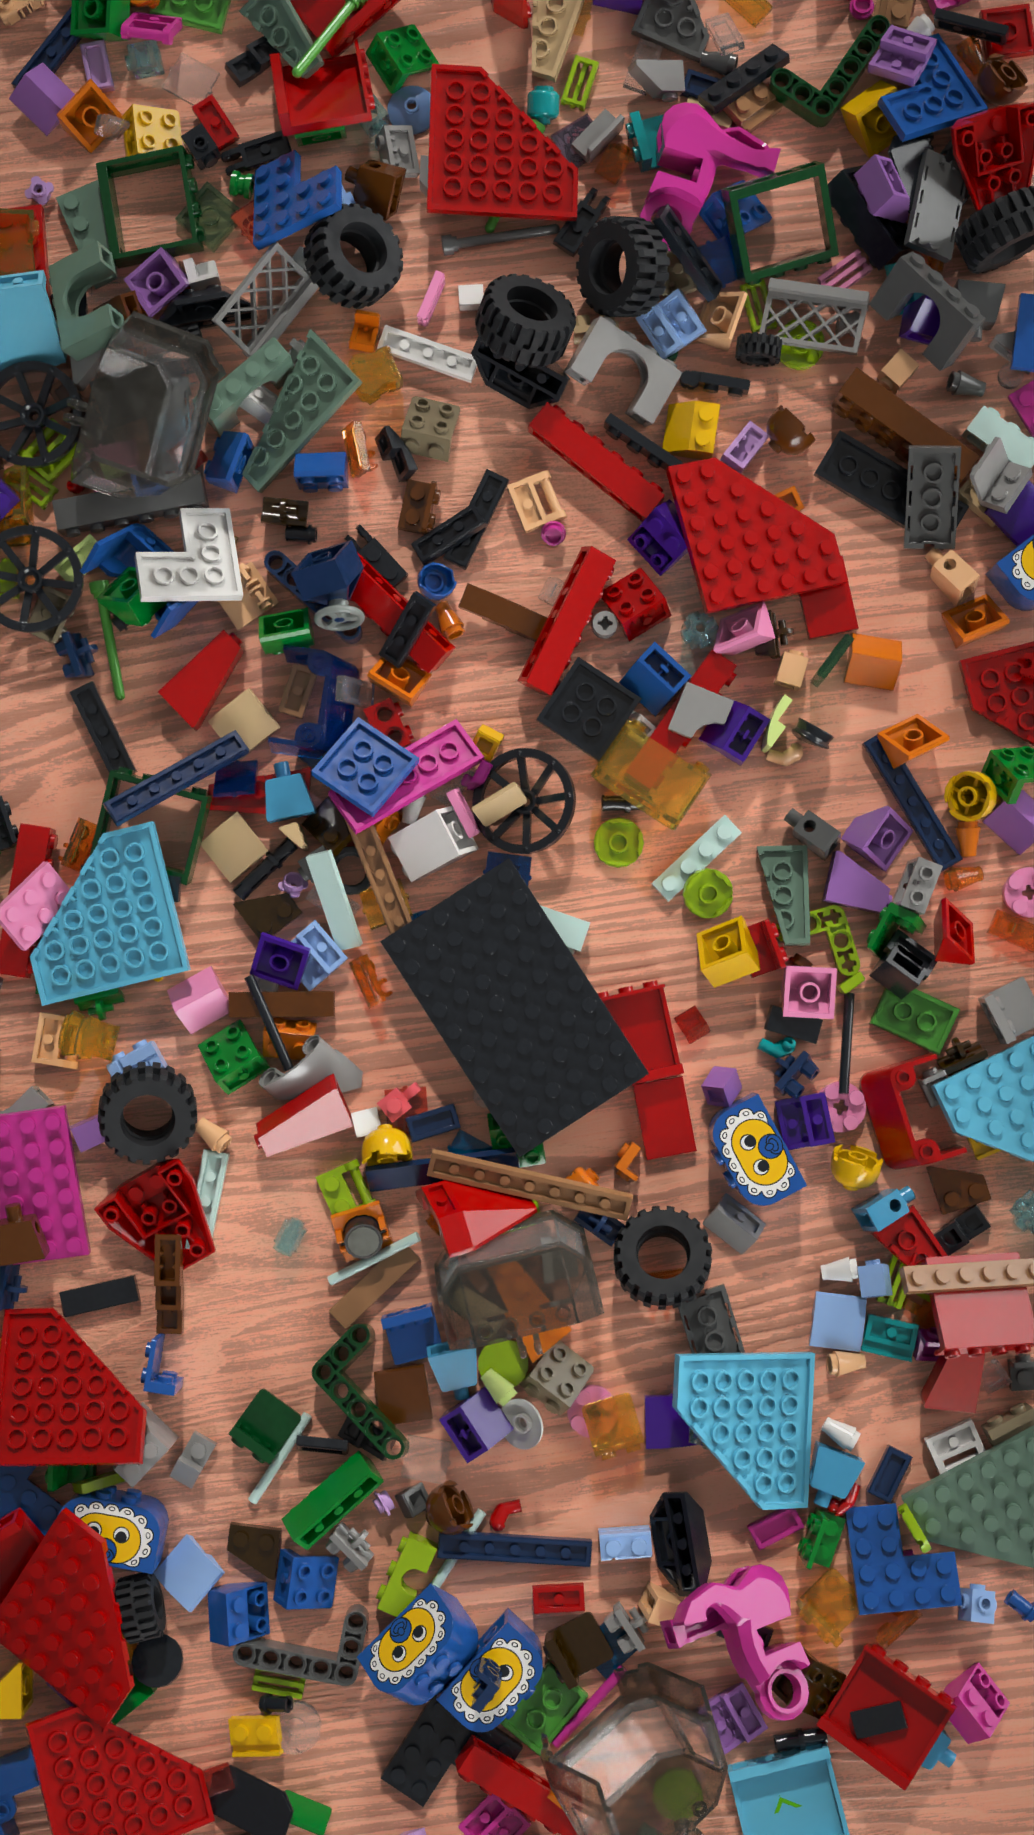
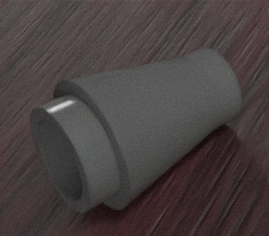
M703 51L700 66L726 76L737 68L738 54H733V51Z
M961 370L958 372L952 371L947 381L946 390L951 392L952 395L982 397L986 389V382L980 381Z

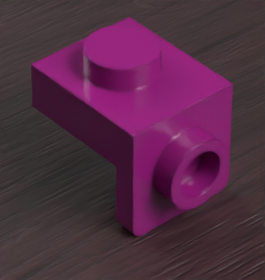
M935 1327L918 1329L913 1352L915 1360L937 1361L939 1356H934V1351L940 1348L937 1329Z

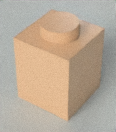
M900 349L880 371L877 379L880 380L879 383L896 394L916 372L919 364L904 350Z
M796 650L784 651L780 659L774 685L798 691L801 687L809 658L803 657L804 654Z

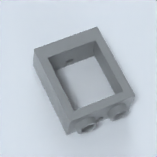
M922 857L907 861L892 903L918 915L925 914L943 866ZM904 883H907L906 889L903 888Z

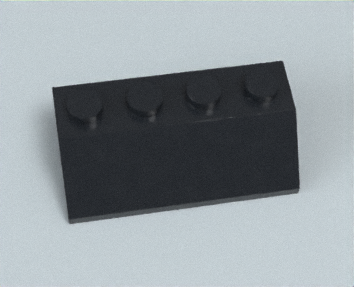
M862 166L841 170L828 183L831 207L839 214L841 223L846 228H849L856 244L866 252L870 264L880 271L885 269V265L895 263L901 256L915 251L904 246L908 226L906 222L901 223L879 216L876 217L867 209L868 204L864 195L859 191L858 182L854 176Z

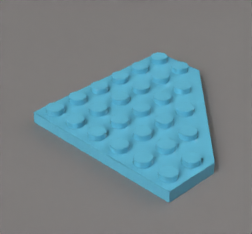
M151 821L103 833L92 855L89 856L81 869L76 882L71 886L62 901L57 914L50 921L43 933L42 939L30 955L42 1006L191 970L155 822Z
M1034 1035L931 1086L953 1133L971 1138L994 1149L997 1148L1008 1152L1010 1155L1023 1160L1034 1162Z
M815 1353L675 1354L672 1407L757 1507L762 1510L808 1508Z

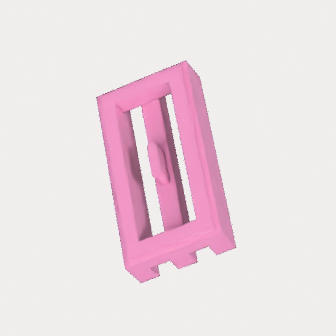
M857 249L819 276L817 281L820 285L833 287L861 266L863 270L839 286L840 288L848 289L869 274L873 268L866 263L867 260L865 257L862 258L861 252ZM856 259L857 262L854 263L852 266H850L849 268H847L845 271H843L842 273H840L838 276H836L834 279H832V280L829 281L828 283L825 282L827 279H829V278H830L831 276H833L835 273H837V272L840 271L842 268H844L845 266H847L849 263H851L853 260Z
M437 270L417 314L418 324L424 327L428 326L445 286V275Z
M457 787L447 792L446 795L467 836L471 838L480 833L481 831L460 788Z

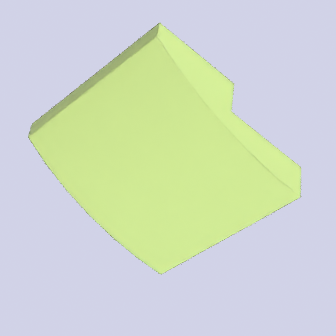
M785 694L773 709L769 717L770 721L764 730L761 751L764 753L773 746L786 728L778 720L793 700Z

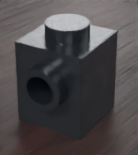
M202 123L181 136L185 148L192 155L200 170L213 167L218 162V159L221 158L217 145Z

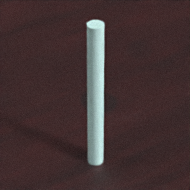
M414 1232L379 1250L371 1258L361 1259L329 1275L327 1279L330 1285H334L421 1241V1238L417 1232Z
M303 1412L301 1421L280 1448L276 1457L249 1496L248 1500L253 1504L258 1503L296 1444L297 1435L303 1433L312 1419L311 1415Z
M478 1508L474 1517L470 1520V1523H473L472 1527L465 1531L476 1532L486 1513ZM446 1559L431 1583L440 1588L458 1559Z

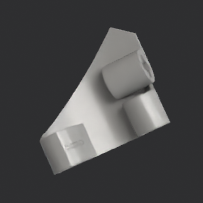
M313 1035L304 1043L302 1051L306 1056L286 1073H282L273 1067L269 1068L259 1079V1085L275 1099L292 1100L331 1074L335 1075L342 1093L361 1088L363 1071L341 1052L333 1049L319 1035Z

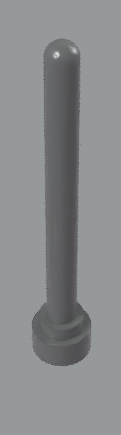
M550 224L457 238V236H452L451 234L441 235L444 256L454 255V252H458L460 248L558 234L560 227L558 224Z

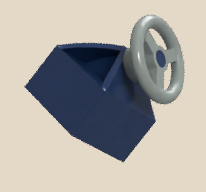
M352 540L308 553L291 572L304 601L328 605V607L319 610L314 616L315 624L325 630H350L360 626L365 620V615L359 608L349 606V600L364 568ZM328 615L331 617V620L325 622L322 618Z

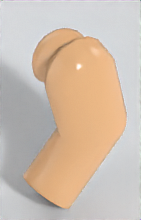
M793 743L784 752L770 748L766 760L782 766H790L802 758L803 747L799 743Z

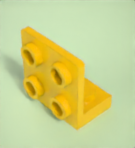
M132 104L122 115L126 157L182 145L180 116L177 110Z

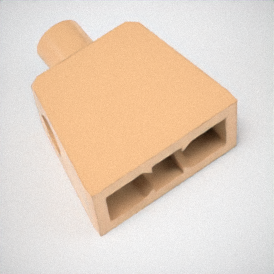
M933 548L926 554L925 559L932 565L930 578L955 607L975 592L980 575L957 553L950 550L943 555L938 549Z
M648 1581L638 1606L649 1623L660 1626V1621L674 1619L677 1606L685 1598Z

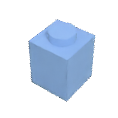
M880 1259L865 1261V1266H857L861 1298L893 1295L888 1264H881Z

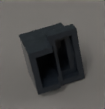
M897 929L884 947L883 955L869 976L902 1000L919 986L922 980L924 981L928 978L938 961H935V955Z

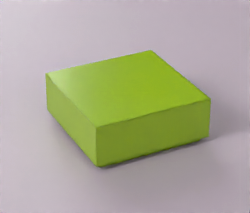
M859 971L836 987L841 994H847L865 981V977Z

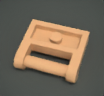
M548 470L507 485L525 534L543 527L547 522H559L567 518L565 510L560 507L550 482L551 475ZM541 484L552 511L551 514H545L534 485Z
M40 1012L31 1062L78 1069L77 1055L82 1027H85L86 1019ZM69 1024L72 1025L67 1059H60L65 1025Z

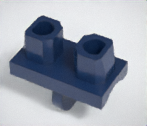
M67 631L61 634L63 639L55 644V648L59 656H69L70 663L63 665L62 668L65 677L89 678L94 676L91 663L95 662L93 654L99 650L96 644L89 645L88 639L82 638L81 633H70Z
M803 1051L797 1059L791 1054L785 1061L778 1057L775 1063L779 1068L774 1074L780 1079L775 1086L778 1088L777 1091L783 1096L788 1094L798 1099L805 1088L797 1082V1079L803 1074L812 1081L819 1074L820 1070L806 1051Z
M579 1211L573 1219L611 1247L617 1239L621 1227L624 1228L626 1226L618 1219L585 1211Z
M20 1264L0 1266V1311L2 1309H13L14 1302L19 1300V1293H27L28 1286L21 1285L22 1276L19 1275Z

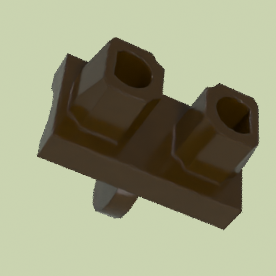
M263 497L261 523L306 528L309 502Z
M768 610L775 639L756 646L755 654L757 656H769L772 659L780 658L778 638H780L781 646L788 645L787 636L794 635V629L786 628L785 620L778 621L779 629H777L775 613H772V610Z
M955 1037L951 1039L953 1047L945 1050L947 1055L936 1061L938 1066L945 1070L947 1076L950 1077L962 1071V1068L968 1065L972 1066L988 1057V1053L985 1048L981 1047L978 1041L973 1044L969 1040L961 1043Z

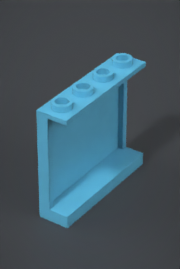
M44 270L0 276V372L13 364L24 361H40L53 366L66 363L67 355L62 351L59 344L60 334L46 291Z
M827 1743L806 1746L805 1750L795 1748L726 1765L743 1835H850Z

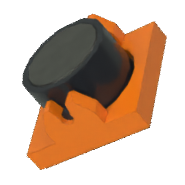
M379 1200L330 1215L337 1244H339L340 1252L344 1255L346 1263L357 1259L371 1258L379 1250L394 1243Z

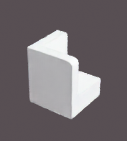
M193 258L183 260L191 289L198 291L206 289L209 285H221L214 260L196 265Z

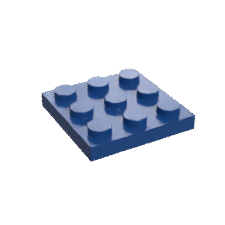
M357 717L312 769L311 774L368 815L374 817L418 765L419 757Z

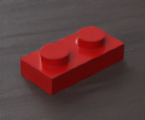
M213 94L191 107L199 122L203 124L217 145L219 152L240 139L239 134Z
M583 1582L532 1585L534 1614L585 1611Z

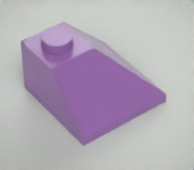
M162 247L124 279L131 291L135 290L139 303L150 318L189 286L186 273L177 260Z
M884 806L854 818L841 839L853 851L886 872L914 830L891 807Z

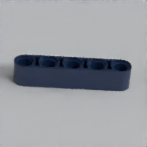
M276 550L266 554L264 565L269 574L306 608L308 607L314 615L319 610L328 607L325 604L304 601L297 586L289 585V580L292 577L291 572L295 569L296 565L287 556ZM275 559L283 561V565L279 569H272L270 567ZM325 616L322 618V620L325 622L330 621V619H327ZM361 626L357 627V632L353 636L344 635V631H333L347 644L359 642L363 634Z

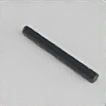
M254 974L244 979L286 1072L294 1067L255 976Z
M854 993L844 994L839 1094H849Z

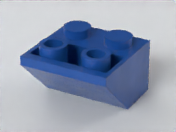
M346 452L295 454L294 479L299 490H303L305 493L318 492V489L340 492L343 491V488H349Z
M654 642L619 681V684L641 698L640 703L656 717L686 683L690 681L692 676Z
M267 1582L228 1583L214 1587L208 1592L210 1642L230 1647L270 1634Z

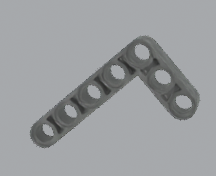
M354 1604L347 1610L338 1653L258 1637L236 1644L233 1651V1659L238 1665L349 1686L355 1682L358 1675L360 1661L357 1656L363 1650L369 1619L368 1610L361 1604ZM354 1614L360 1615L363 1622L355 1624L350 1620V1617ZM353 1640L358 1644V1647L356 1649H349L346 1647L345 1642ZM240 1647H249L252 1651V1654H242L240 1651ZM272 1651L278 1658L276 1660H269L265 1653ZM298 1656L302 1659L303 1663L294 1665L290 1658ZM323 1661L327 1664L328 1668L320 1670L316 1667L315 1663ZM349 1666L352 1668L353 1673L345 1675L341 1672L340 1668Z

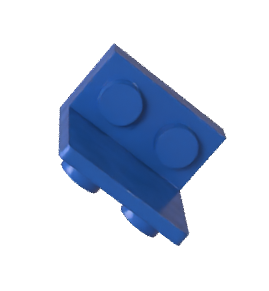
M741 180V181L736 182V183H734V184H732V185L745 182V180ZM718 190L712 193L703 204L699 215L725 250L729 251L732 249L722 192ZM756 195L738 200L744 235L771 221L772 216Z
M432 1302L385 1314L381 1317V1324L383 1330L386 1329L395 1365L428 1357L426 1346L442 1343Z
M158 1334L146 1346L145 1357L149 1359L147 1368H143L141 1383H144L143 1391L174 1396L182 1388L184 1377L177 1376V1372L168 1370L162 1371V1374L159 1373L165 1334Z
M280 1549L273 1600L286 1610L331 1608L333 1606L339 1557L335 1555L300 1556L291 1549Z

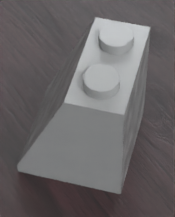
M144 1402L141 1405L147 1410L143 1464L113 1465V1469L132 1488L179 1438Z

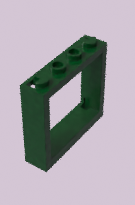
M183 145L96 163L109 251L112 252L113 261L117 268L142 264L160 247L173 257L204 251L203 242L206 241V234L203 226H200L199 217H202L200 203L196 202L195 193H198V185L195 177L192 178L191 169L195 167L192 155L187 153ZM180 164L192 238L125 252L114 178Z
M813 161L721 189L738 280L747 283V285H755L762 282L761 278L768 276L770 278H778L784 276L785 271L791 269L794 271L805 270L808 268V264L815 262L817 264L828 263L831 261V257L839 255L824 163ZM813 178L825 248L751 270L738 200Z
M119 767L118 770L110 771L90 855H92L98 845L102 834L109 832L112 818L104 808L103 803L118 795L121 780L139 784L153 775L143 773V777L134 775V770L125 767ZM192 786V790L184 789L175 794L201 802L185 871L165 866L167 875L181 876V884L184 885L190 884L193 879L213 797L206 794V789Z

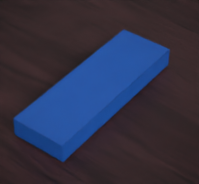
M1021 293L1019 295L1010 365L1012 370L1034 372V294Z

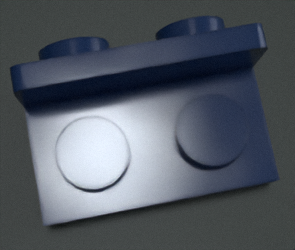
M483 1657L478 1661L476 1676L479 1679L473 1686L475 1690L471 1695L473 1696L471 1707L479 1714L499 1690L502 1678L500 1666L492 1659L486 1660Z

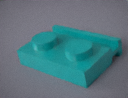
M868 1313L861 1351L912 1362L919 1325Z

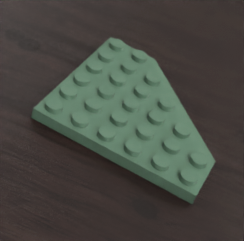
M1034 1425L901 1495L903 1502L907 1504L928 1542L1034 1568Z

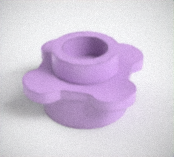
M34 176L31 179L29 189L25 190V196L27 199H33L38 204L45 205L51 197V192L54 191V186L51 182L46 183L39 176Z
M297 872L287 873L283 881L278 883V889L286 891L292 898L299 897L300 892L308 887V881L305 882Z
M386 1490L380 1493L375 1491L374 1496L376 1499L373 1500L376 1509L380 1514L384 1512L385 1515L390 1516V1511L395 1508L392 1499Z

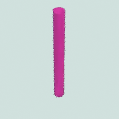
M620 1664L561 1729L552 1741L556 1748H560L625 1676L628 1671L623 1665Z

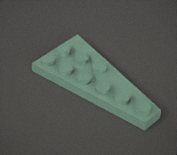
M311 329L306 336L308 339L303 350H300L296 357L298 361L292 373L288 374L272 409L274 412L262 430L264 433L258 446L254 447L242 473L248 482L260 493L273 482L293 460L295 454H298L363 383Z

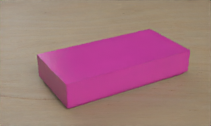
M794 1508L778 1509L747 1525L760 1551L803 1529L804 1525Z

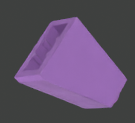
M841 851L832 852L822 898L823 902L880 914L884 907H888L889 903L892 902V895H889L890 888Z

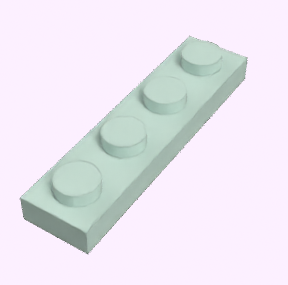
M724 815L651 884L669 902L684 888V884L690 875L697 870L704 869L742 832Z

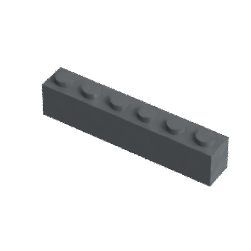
M200 472L52 501L57 530L68 538L80 536V532L90 531L91 533L103 532L106 527L111 526L125 528L130 526V523L137 521L140 523H150L154 521V518L163 516L165 519L176 518L179 516L180 508H209L205 482Z

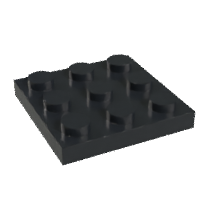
M578 657L536 721L600 762L641 701V698Z

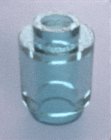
M291 1217L290 1220L284 1219L274 1239L275 1244L273 1248L291 1257L293 1252H297L307 1232V1229L304 1227L305 1222L296 1217Z

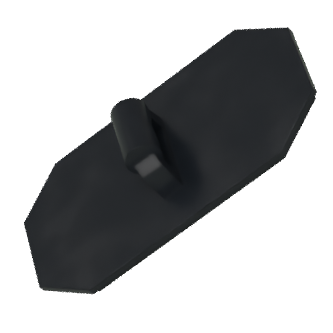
M896 135L892 138L888 156L892 160L910 198L908 211L910 214L922 153L927 149L931 150L929 142L922 136L902 142L899 136Z
M233 1765L214 1771L208 1788L214 1815L252 1835L287 1834L294 1810L285 1791Z

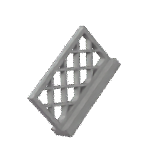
M275 242L267 249L212 321L249 358L271 338L279 339L319 287L316 283L313 284L310 276ZM277 251L281 255L282 267L271 268V257ZM295 270L301 277L294 285H288L287 271ZM282 271V286H272L271 272ZM266 272V287L256 288V276L259 273ZM272 290H282L283 299L279 304L272 305ZM266 291L267 305L256 306V292ZM245 292H250L251 306L240 307V296ZM267 309V320L263 324H257L256 310ZM240 311H251V325H241ZM228 312H235V326L227 327L221 321ZM252 329V339L245 345L241 341V330Z
M770 278L769 291L759 334H762V332L766 333V328L776 321L782 331L774 337H780L782 345L857 356L865 317L870 303L868 291ZM773 299L783 300L787 307L775 314L771 308ZM801 303L808 304L812 311L800 318L794 308ZM825 307H832L837 314L825 322L819 311ZM851 310L861 312L859 320L851 325L843 316ZM791 311L797 321L785 328L779 318ZM813 315H816L822 324L810 332L804 322ZM840 318L847 328L834 335L829 325ZM801 325L806 335L801 339H793L789 332ZM825 328L831 339L825 343H819L813 336ZM850 332L855 339L853 347L842 346L838 339Z

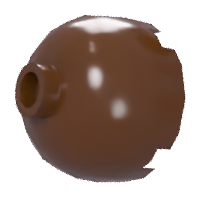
M994 53L987 58L980 68L977 83L981 97L986 103L1004 106L1015 102L1028 89V86H1025L1028 79L1023 70L1013 60L1009 63L1002 60L1004 57L1002 54Z
M782 405L773 412L766 426L767 435L770 438L768 445L777 454L781 451L787 455L801 454L816 439L811 432L807 435L804 432L805 425L787 408L784 409Z
M451 1480L434 1488L426 1500V1520L428 1524L445 1535H456L472 1527L473 1523H470V1519L474 1517L472 1504L464 1490L459 1493L457 1488L454 1487L458 1484Z

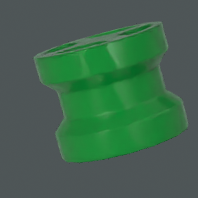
M234 170L230 179V196L243 195L245 199L250 200L254 191L255 175L250 173L243 175L240 171Z

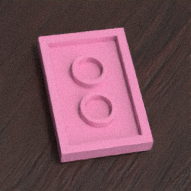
M43 861L0 903V925L23 951H26L43 935L70 890L49 862Z

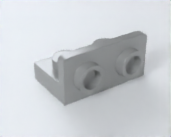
M384 125L375 138V147L379 151L380 162L405 168V178H417L420 174L412 125Z

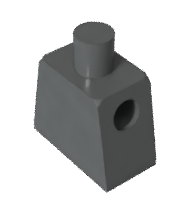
M957 280L954 288L958 289L962 297L968 303L975 305L980 310V314L986 318L970 342L981 341L983 330H991L994 326L1006 284Z
M792 808L784 818V821L794 827L793 837L803 845H807L808 849L824 861L840 843L841 832L809 810L803 816ZM808 827L814 829L812 832L805 831Z

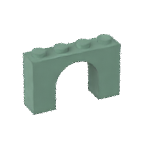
M95 241L48 266L50 274L49 283L53 292L52 302L56 310V324L60 334L59 344L66 355L71 356L76 361H80L127 337L123 315L109 304L84 316L79 317L78 313L80 301L86 291L98 282L116 274L112 252L98 241Z
M273 337L197 401L204 418L220 437L223 431H230L240 423L237 410L251 392L269 381L278 390L284 385L288 374H291L294 369L291 355Z

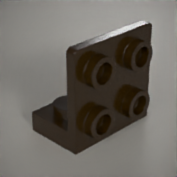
M803 1647L810 1665L801 1670L807 1680L809 1690L808 1702L802 1712L820 1719L841 1688L846 1675L842 1671L819 1662ZM780 1674L772 1684V1691L786 1705H789L793 1699V1686L785 1675Z

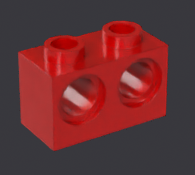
M390 697L363 709L371 726L387 737L394 732H398L402 735L399 745L404 748L411 745L410 740L414 739L409 725L403 726L400 717L404 716L399 702L393 703ZM382 710H389L392 712V717L390 720L383 722L378 719L379 713Z

